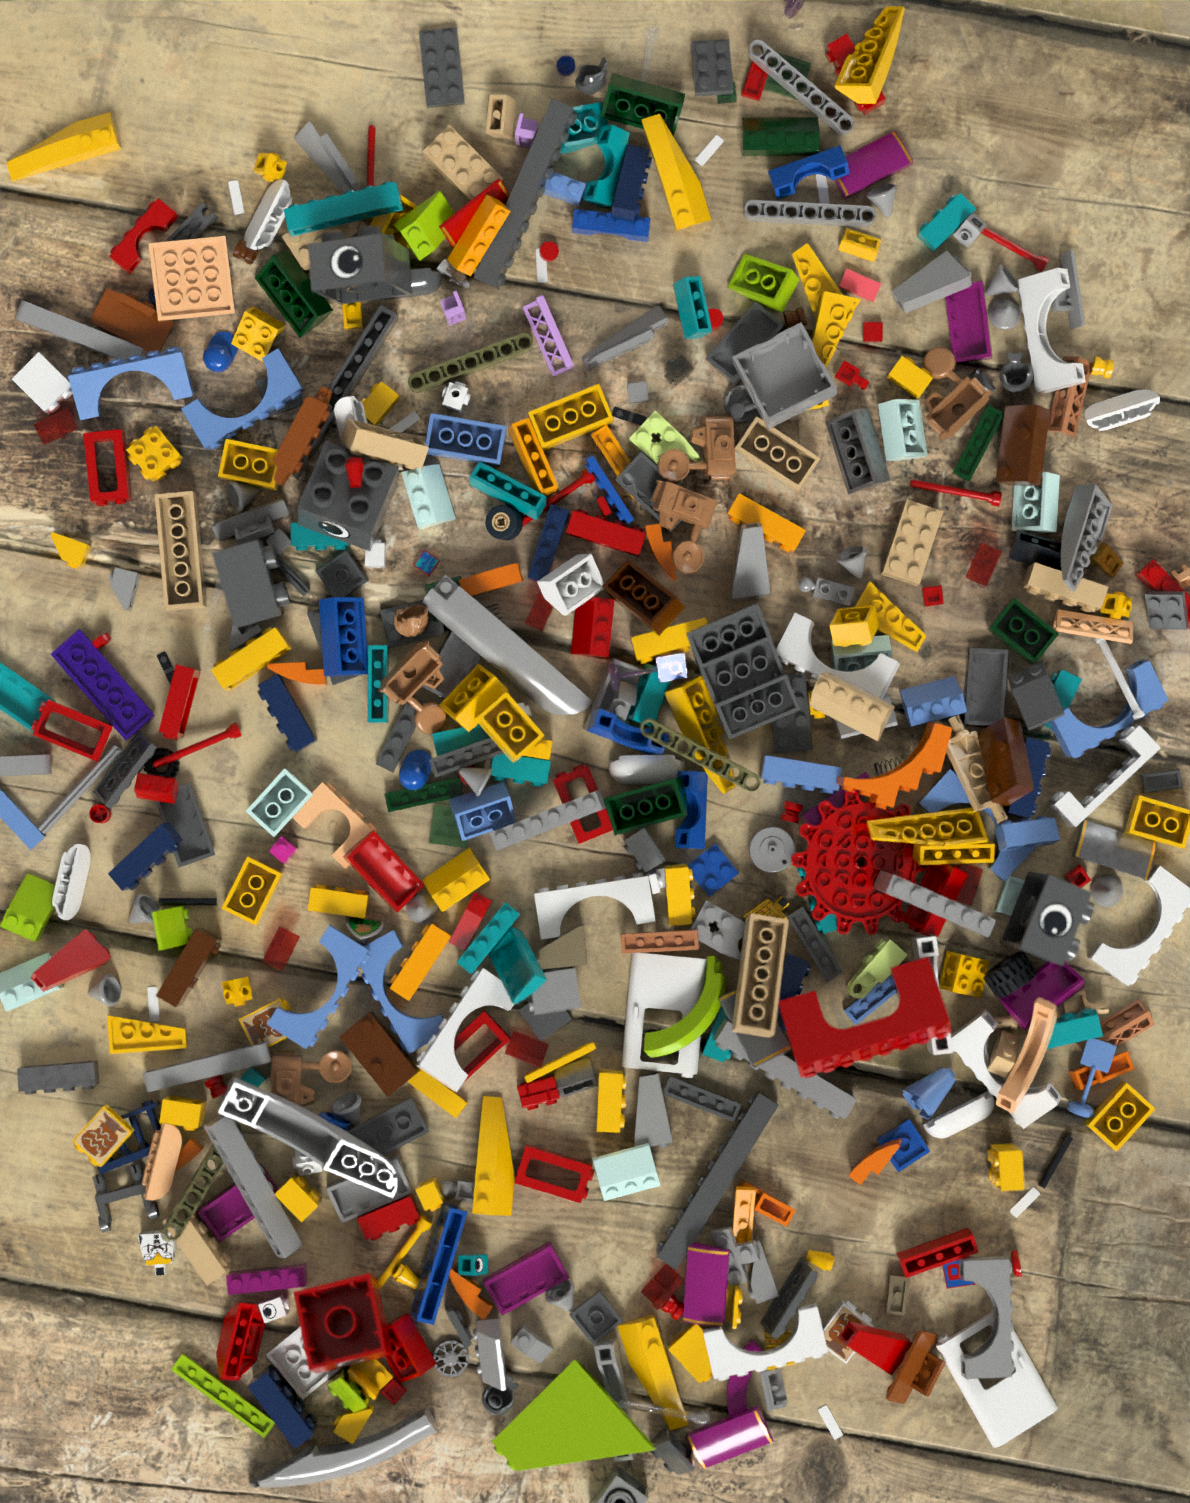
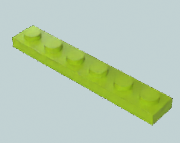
M182 1353L171 1368L174 1373L263 1438H265L275 1424L267 1413L185 1353Z

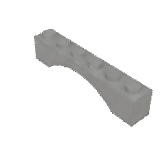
M600 790L493 831L490 835L496 851L605 809L606 805Z
M616 1338L598 1341L594 1349L597 1366L600 1370L605 1390L631 1418L618 1340ZM637 1453L615 1456L614 1461L634 1460Z

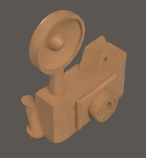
M945 347L932 348L927 352L923 360V367L931 373L930 376L933 379L949 377L957 385L948 396L945 397L934 392L925 401L930 412L926 416L928 425L940 436V440L952 437L988 402L992 392L987 390L976 377L971 380L967 376L962 380L954 372L956 365L955 356Z
M725 413V415H707L701 418V425L690 428V442L702 446L703 462H689L687 455L677 449L667 450L658 460L660 475L670 482L683 480L691 469H703V475L709 476L710 481H732V477L736 472L733 418L729 417L728 413Z
M656 480L657 485L650 501L655 502L653 510L659 511V525L670 530L674 528L679 520L694 525L689 541L680 542L672 552V562L677 570L687 574L694 573L701 568L704 560L703 550L696 543L700 529H709L715 507L718 503L712 498L676 484Z
M429 641L419 642L382 679L380 682L381 687L379 688V691L384 692L395 704L400 702L404 705L408 702L416 709L414 723L419 731L424 734L439 732L445 726L447 719L446 712L439 704L427 702L421 705L413 697L423 684L435 689L444 680L439 670L443 665L440 661L442 657L429 645Z
M274 1049L272 1056L271 1093L302 1107L314 1104L315 1090L302 1085V1070H319L321 1076L326 1081L340 1083L347 1079L351 1073V1060L344 1052L333 1050L324 1054L320 1062H302L303 1055H295V1051H276Z

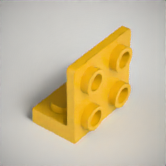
M252 306L244 312L231 343L264 362L262 358L269 354L276 336L284 330L286 324Z
M947 951L939 988L981 998L985 985L983 977L988 971L990 961Z
M728 1282L725 1322L731 1323L732 1329H736L737 1324H740L741 1312L738 1304H742V1292L738 1284L730 1286Z
M378 1358L350 1365L347 1371L349 1379L354 1384L358 1383L362 1387L361 1391L367 1398L371 1397L373 1400L377 1398L379 1391L394 1377Z

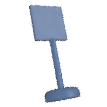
M1096 1038L1087 1040L1080 1064L1092 1068L1081 1101H1070L1068 1103L1067 1109L1070 1112L1082 1117H1093V1108L1085 1104L1096 1069L1106 1073L1109 1072L1116 1045Z

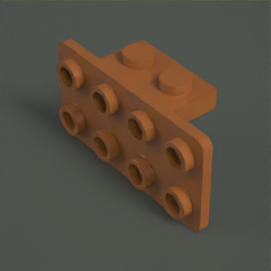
M111 289L105 290L91 317L93 324L148 352L154 350L160 352L174 326L171 320L158 321L157 312L153 309L154 306L146 301L142 304L137 301L136 296L128 292L125 295Z
M919 1330L914 1335L913 1343L905 1353L904 1361L901 1367L897 1369L893 1383L887 1388L886 1400L904 1404L912 1389L929 1397L946 1364L945 1361L931 1353L939 1335L925 1330Z

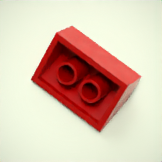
M592 597L575 609L571 654L609 658L615 599Z
M408 1313L386 1323L393 1355L385 1356L399 1383L419 1377L437 1364Z

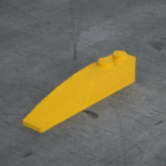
M886 6L874 21L873 28L867 30L864 34V40L861 43H857L854 53L848 55L835 83V89L858 104H876L897 46L904 6Z
M108 112L74 122L6 162L11 181L120 150L121 146L111 113Z
M657 114L641 119L674 230L678 231L712 220L701 183L661 115Z
M698 676L666 691L667 702L671 707L681 733L726 757L727 747L722 744L720 736L723 734L722 727H718L716 719L718 714L702 676ZM698 750L695 752V757L703 759L706 753L703 750ZM715 759L712 762L714 768H720L723 764L720 759ZM702 767L723 794L736 787V784ZM731 769L729 771V776L734 777L733 771Z
M973 808L867 821L872 840L947 847L988 842L979 811L974 812Z
M483 1096L472 1214L512 1216L515 1174L502 1097Z
M654 1313L618 1325L628 1362L670 1431L689 1425Z

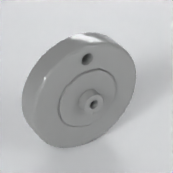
M774 826L765 827L757 831L749 844V855L756 867L765 872L773 873L784 870L791 864V857L795 853V843L791 835L784 829Z

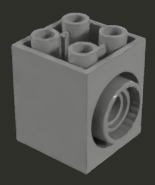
M559 967L542 970L547 980L531 994L532 999L528 1000L530 1012L534 1011V1015L580 1009L581 1002L576 969Z
M616 1466L590 1503H646L649 1499L648 1488Z

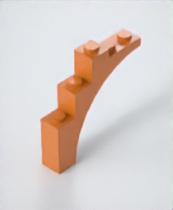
M928 722L923 737L915 750L897 767L882 775L864 779L838 776L836 784L842 785V789L853 792L854 789L859 790V794L870 797L869 802L875 803L877 808L886 810L887 807H894L898 789L905 792H910V789L917 790L922 772L933 775L934 772L941 773L952 728Z

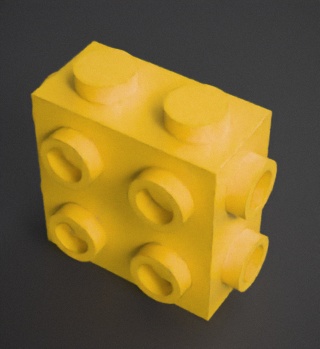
M151 426L144 431V436L139 440L134 439L126 450L130 454L127 456L134 465L138 464L142 468L139 472L146 480L150 478L154 482L155 480L160 481L166 476L165 472L170 468L174 469L179 466L180 460L183 457L157 426Z

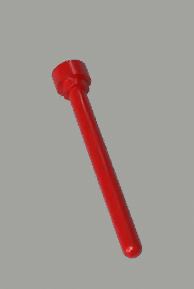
M374 125L368 127L366 187L374 186L376 133Z
M988 228L981 232L986 237L1034 263L1033 266L1040 272L1044 270L1049 261V258L1046 256H1036Z
M587 469L581 471L580 478L546 501V507L542 513L549 509L551 504H556L583 484L586 485L594 482L595 477L593 474H590ZM527 515L522 517L523 526L533 520V518Z
M918 480L910 481V486L914 488L985 500L991 503V506L997 507L1000 505L1002 492L995 490L994 492L984 493Z
M236 722L230 724L224 732L155 760L153 766L159 768L229 737L230 739H237L242 736Z

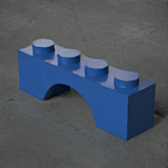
M841 145L768 171L770 183L777 200L795 194L798 183L809 175H824L832 181L850 174L848 162Z
M574 209L572 233L583 235L613 234L625 237L628 240L648 242L651 218L635 216L634 222L611 218V213Z
M600 708L591 714L587 727L588 732L648 755H661L664 753L665 746L644 736L640 728L620 721L617 715ZM644 729V730H645L646 732H651V731H653L654 729ZM664 733L660 736L663 741H667L669 735Z
M678 771V777H682L687 794V816L682 825L676 828L675 848L705 849L708 775L706 772Z

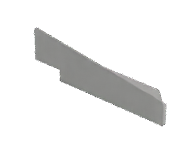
M309 121L295 136V141L343 194L350 190H362L358 180L328 134L326 133L320 138Z
M655 306L585 354L582 359L587 370L598 367L654 340L653 331L668 325V319L660 306Z

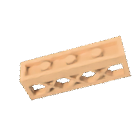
M1059 609L1053 620V627H1056L1055 631L1129 644L1133 642L1134 622Z

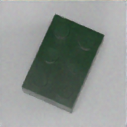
M1015 598L1009 600L987 628L989 632L1031 665L1039 660L1059 635L1057 631Z

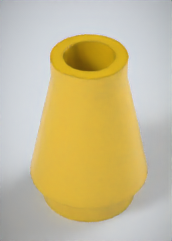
M812 1250L808 1251L806 1261L825 1272L826 1270L831 1271L835 1256L831 1255V1253Z
M399 1263L392 1273V1277L397 1282L416 1289L419 1285L420 1279L406 1264Z

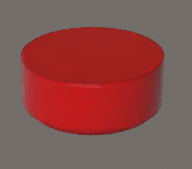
M550 241L543 243L539 250L540 257L546 262L554 261L559 254L558 246Z
M107 632L97 637L92 644L95 648L99 649L108 644L112 638Z

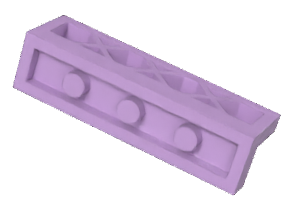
M539 296L536 298V301L522 308L552 377H555L573 369L574 365L544 296ZM538 306L541 311L539 318L530 316L528 309ZM539 323L548 327L546 336L538 334L537 328ZM547 340L556 345L553 354L547 352L544 348ZM554 358L562 360L565 367L554 371L552 366Z

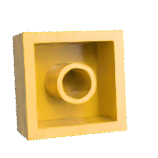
M875 605L837 609L830 623L834 646L848 647L853 644L863 646L872 643L879 627Z
M169 1095L162 1101L159 1123H166L175 1127L176 1125L184 1126L183 1129L195 1131V1128H199L204 1124L207 1101Z
M295 1173L274 1195L302 1223L319 1206L322 1199L320 1198L321 1194L315 1188L311 1189L307 1185L308 1181L303 1175L300 1176Z

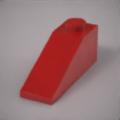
M475 892L449 943L466 951L493 900Z

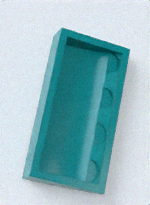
M0 662V710L33 733L34 731L31 730L35 719H40L42 713L38 711L42 702H47L48 699L55 700Z
M510 926L488 955L511 1002L516 1004L534 993L547 979L523 931Z

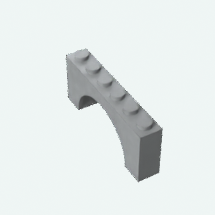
M881 870L873 886L876 890L988 938L996 922V919Z
M1004 1256L959 1259V1278L964 1281L980 1284L989 1295L994 1311L992 1331L986 1342L975 1352L961 1356V1375L966 1379L1012 1377V1371L1015 1368L1011 1354L1014 1351V1342L1011 1340V1332H1013L1014 1326L1010 1313L1013 1312V1303L1010 1301V1293L1013 1290L1012 1282L1010 1281L1012 1264Z

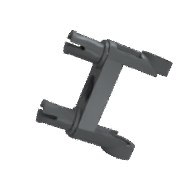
M141 1163L129 1166L134 1182L132 1185L112 1191L107 1188L104 1173L92 1176L96 1189L95 1200L100 1215L98 1221L103 1233L111 1231L110 1221H112L108 1207L110 1202L141 1194L146 1213L148 1212L150 1219L160 1216L157 1202L155 1200H146L143 1196L146 1193V1186L142 1185L144 1174Z

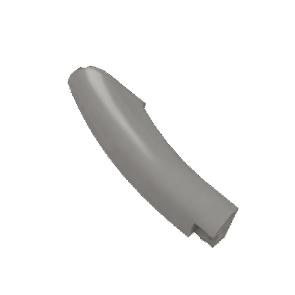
M444 575L423 599L421 605H425L424 607H427L433 616L545 711L561 716L574 715L592 705L593 701L447 575Z
M235 1077L230 1080L227 1090L218 1104L217 1113L254 1127L282 1141L321 1165L328 1172L389 1197H394L397 1190L396 1171L389 1160L337 1125L326 1121L321 1116L298 1104Z
M427 1406L396 1425L376 1434L355 1440L353 1444L345 1442L321 1447L314 1444L249 1482L251 1488L299 1486L328 1481L359 1472L403 1452L436 1433L438 1430L434 1425L435 1418Z

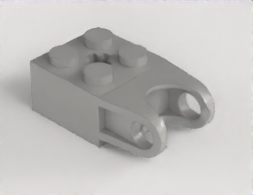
M705 900L689 930H698L700 942L722 954L741 960L738 942L744 937L745 923ZM716 921L718 929L716 931L713 930V932L709 931L710 927L708 924Z

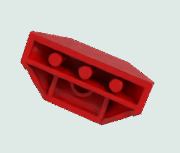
M237 1302L225 1315L216 1351L220 1379L238 1381L242 1377L241 1375L248 1371L257 1361L266 1323H264L258 1306L254 1303Z

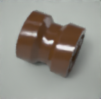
M241 239L234 249L233 257L243 259L245 263L252 265L259 250L258 248L253 250L246 247V241Z
M803 307L796 308L795 311H783L787 329L801 322L803 326L807 325Z

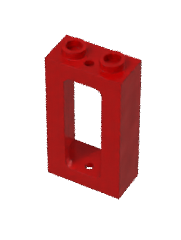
M122 429L83 433L90 502L96 504V506H107L108 502L126 504L127 500H132L125 432ZM113 441L118 489L102 493L99 490L95 443Z
M176 664L158 731L164 733L163 737L178 740V737L184 738L201 671Z
M53 700L43 701L38 711L42 713L40 719H35L31 730L34 731L33 735L98 762L113 726ZM56 712L99 730L101 735L96 746L91 748L47 730L45 725L50 713Z
M584 764L573 767L574 771L567 774L566 771L555 775L556 779L553 782L562 804L571 801L566 789V783L579 777L583 778L589 794L598 791L589 766L584 767ZM606 808L597 811L601 826L592 831L585 832L579 819L570 822L578 844L613 830Z
M948 864L929 865L920 886L956 901L968 874ZM911 904L903 922L909 924L908 928L925 936L934 935L939 937L946 919Z
M486 1010L454 1039L455 1051L483 1024H486L497 1036L487 1048L463 1069L468 1074L465 1081L511 1039Z
M526 1144L514 1183L581 1203L582 1199L587 1198L589 1188L586 1185L588 1180L592 1181L595 1170L592 1169V1163ZM536 1159L579 1172L581 1178L578 1188L570 1190L526 1176L529 1160Z

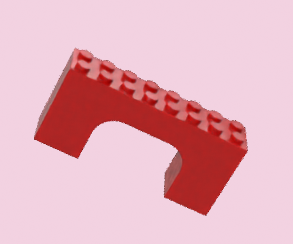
M929 957L891 968L892 981L899 1000V1005L895 1012L889 1016L850 1028L838 1029L826 1022L816 991L778 1001L800 1077L811 1078L818 1072H831L838 1066L848 1067L853 1065L855 1061H868L875 1055L885 1056L890 1054L892 1050H905L910 1045L916 1043L922 1045L929 1042V1039L947 1037L951 1033L950 1020Z

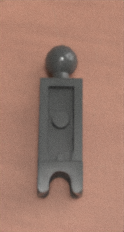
M203 202L167 240L197 239L208 227H211L218 219V216L214 213L205 216L208 206Z

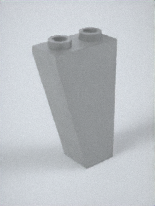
M945 251L892 290L893 299L907 313L972 285V274L967 267L963 268L960 265V261L955 255Z
M760 522L741 525L730 588L732 599L737 601L746 600L750 596L762 598L766 594H770L763 528Z
M658 1072L640 1075L634 1147L649 1143L650 1147L658 1145V1148L667 1147L673 1141Z

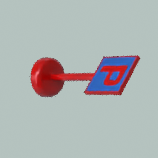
M1014 1250L1011 1252L1013 1273L1015 1277H1022L1018 1250ZM959 1260L942 1265L947 1289L975 1285V1282L964 1281L959 1278Z

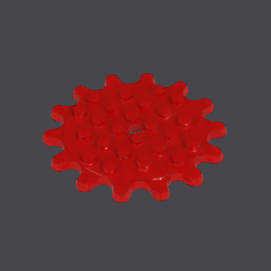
M856 789L853 792L845 791L844 804L840 808H835L827 800L821 801L818 805V810L821 814L820 823L816 826L804 823L799 828L800 835L807 840L806 850L794 853L791 857L792 865L801 867L806 872L805 879L798 883L795 888L797 895L802 897L813 895L816 898V905L812 910V917L815 920L820 921L828 914H834L837 917L836 928L840 934H847L852 924L860 921L864 925L865 932L869 935H874L879 930V919L885 915L889 916L893 922H902L905 917L904 911L901 908L903 900L874 889L873 886L881 870L916 884V874L920 871H927L929 865H919L913 860V843L872 840L867 821L909 816L911 813L910 806L903 803L894 810H889L888 808L886 810L875 807L873 802H862ZM862 856L865 862L863 866L859 867L856 861Z

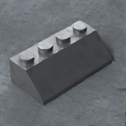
M868 407L854 409L825 422L848 494L890 481Z

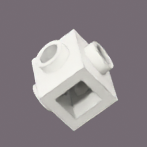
M455 381V383L450 382L448 387L445 386L442 393L444 398L443 407L462 413L464 405H468L471 397L468 394L469 390L466 388V385Z
M295 1149V1157L292 1158L293 1167L298 1169L300 1176L323 1172L321 1165Z

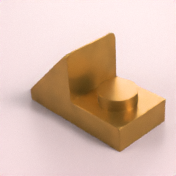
M1104 542L1100 544L1095 554L1090 558L1092 565L1111 578H1114L1124 564L1110 546Z

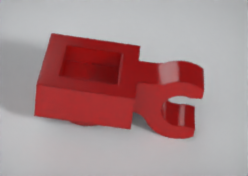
M845 360L834 377L850 388L853 383L863 390L869 385L868 380L859 376L861 370Z

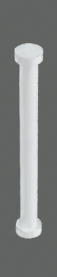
M1095 638L1134 713V720L1145 716V713L1140 710L1106 640Z

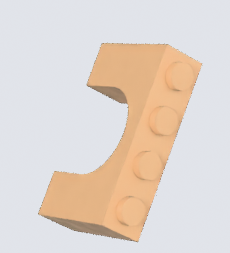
M322 782L312 792V797L292 818L306 829L326 810L336 809L344 813L350 822V834L332 856L347 869L350 864L343 856L372 830L377 832L378 829L371 822L367 824L363 820L364 815L359 810L355 809L353 811L349 807L351 803L343 795L339 797L335 793L337 789L328 782L326 784Z

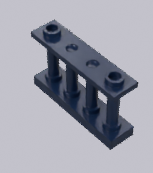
M153 1100L142 1103L141 1108L121 1115L123 1119L128 1118L131 1126L135 1129L134 1134L139 1145L137 1147L138 1150L131 1153V1150H128L124 1142L119 1148L121 1152L119 1158L113 1160V1157H111L102 1167H97L100 1174L149 1155L151 1145L145 1141L136 1114L146 1111L155 1133L156 1130L161 1128L154 1111V1107L160 1105L159 1101L154 1103Z

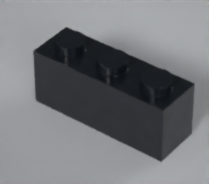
M1017 530L1010 546L1009 559L1030 565L1038 563L1062 571V542Z

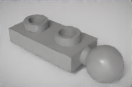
M803 577L798 582V587L802 592L813 590L812 597L850 606L854 587L817 578L816 583H813L809 577Z
M445 1180L440 1184V1190L443 1195L449 1196L455 1193V1200L473 1203L474 1182L458 1180V1184L455 1186L453 1182Z

